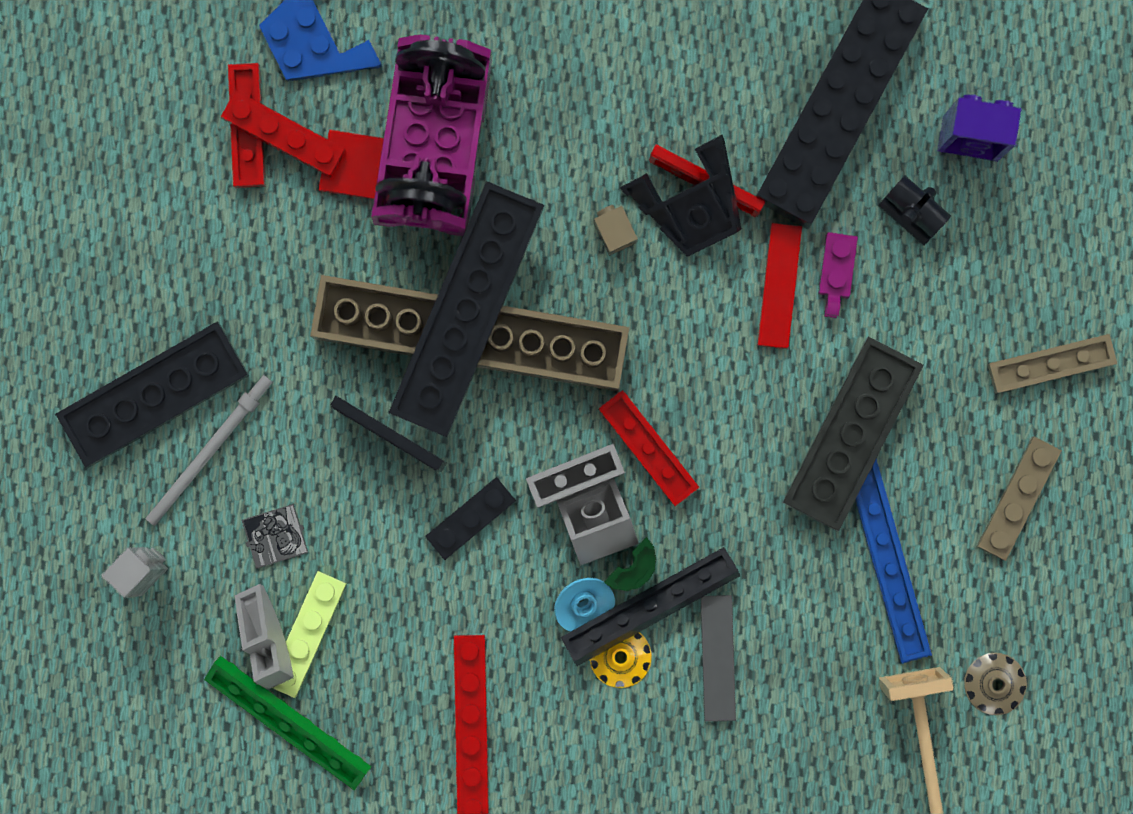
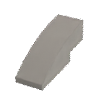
M258 584L235 595L242 650L250 654L254 683L270 689L293 679L294 675L286 641L264 586Z

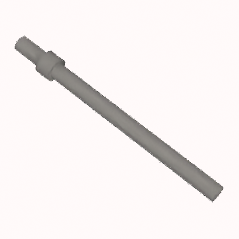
M263 374L250 392H245L238 400L240 404L145 518L149 523L156 526L248 412L252 413L260 404L258 400L273 383L268 377Z

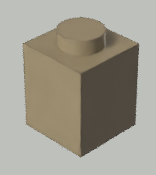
M610 205L597 212L598 217L594 218V225L609 256L637 243L638 238L622 206L615 209L614 205Z

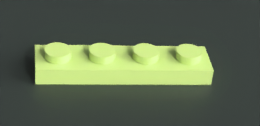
M317 571L286 641L294 678L273 687V689L293 698L297 697L347 583Z

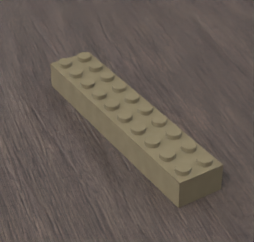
M321 275L310 336L314 340L413 356L438 295ZM503 306L477 367L618 391L629 327Z

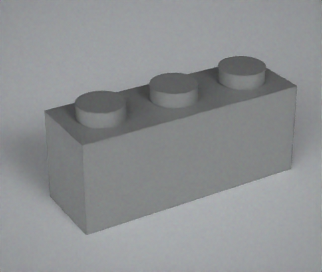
M611 444L530 476L526 480L536 506L540 508L623 475L625 471L614 444Z
M128 547L101 576L124 598L143 596L168 568L163 564L166 560L165 557L155 548Z

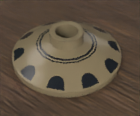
M988 653L978 657L969 666L965 675L964 687L969 701L979 711L990 715H1002L1011 712L1021 703L1026 693L1027 681L1022 667L1015 659L1002 653ZM995 679H1001L1003 683L1000 690H994L992 687Z

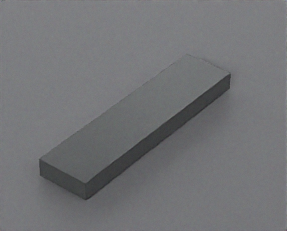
M732 595L704 596L700 598L704 721H736Z

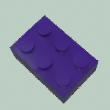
M963 95V98L959 97L943 115L937 151L998 162L1016 146L1022 108L1013 107L1014 103L1006 100H995L994 103L983 102L982 97L976 95Z

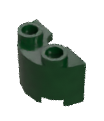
M645 537L631 552L634 560L629 568L623 569L618 566L603 583L615 590L622 591L638 589L647 583L653 575L656 565L655 549L650 540Z

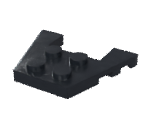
M722 134L695 148L709 175L708 179L664 201L659 197L647 173L620 187L627 197L630 195L640 205L638 208L645 215L649 214L661 226L660 230L687 257L738 233L742 229L725 140Z

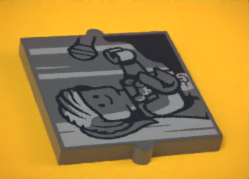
M294 504L242 520L248 540L246 546L250 547L256 569L309 553L302 533L304 526L299 523Z

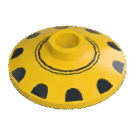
M639 632L590 659L591 668L597 678L608 686L615 688L630 687L640 682L647 674L651 665V649L646 638ZM623 651L626 653L627 659L624 663L616 662L615 654L617 652Z

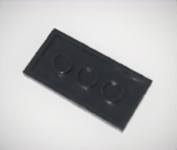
M335 395L330 404L331 408L437 472L443 471L447 462Z

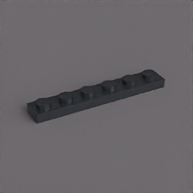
M723 547L565 634L561 639L575 665L579 666L740 577L739 570Z

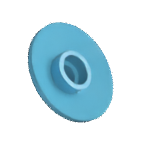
M583 578L572 582L561 591L555 602L554 612L558 623L565 630L571 632L614 608L615 597L613 591L608 585L603 583L604 581L596 578Z

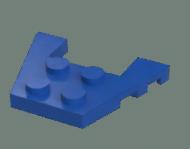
M284 0L259 25L287 81L382 67L369 40L340 54L313 0Z

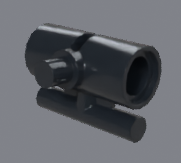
M906 175L878 205L923 246L951 217L946 210L934 201L936 196L934 188L927 187L925 190H922Z

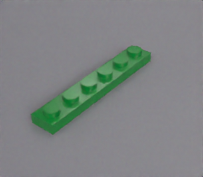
M219 656L213 663L204 679L206 682L355 791L370 770L371 766L363 761L360 756L341 745L334 737L329 736L314 725L311 720L303 717L288 706L285 701L279 699L264 687L254 683L253 679L238 669L235 664L227 661L222 656Z

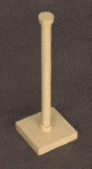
M940 667L879 677L881 691L890 701L912 698L930 814H943L924 697L929 694L954 690L952 678Z

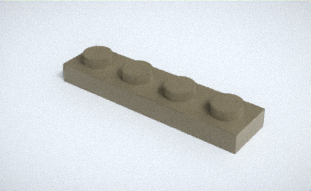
M1110 334L992 362L987 365L994 392L997 394L1115 365L1117 360Z
M1035 436L1031 438L976 547L1003 561L1007 560L1062 450Z

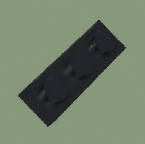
M496 477L425 537L441 557L446 560L515 503L516 499Z

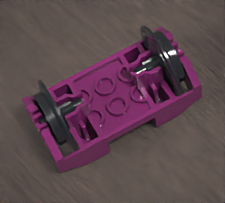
M422 34L402 37L398 39V51L395 58L396 64L371 218L373 224L378 226H411L435 229L450 235L463 236L469 223L472 208L481 125L485 119L492 64L491 49L462 39H458L456 44H454L452 38H449L447 42L444 39L439 41V37L434 36V40H430L429 35ZM452 209H463L459 217L452 215Z

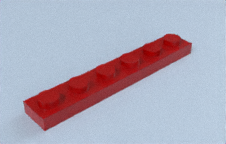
M454 635L457 814H489L485 635Z

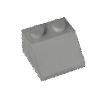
M614 478L557 500L580 565L639 544L630 516Z

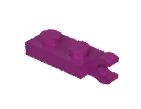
M826 233L818 294L827 295L824 317L837 318L840 311V297H850L858 236Z

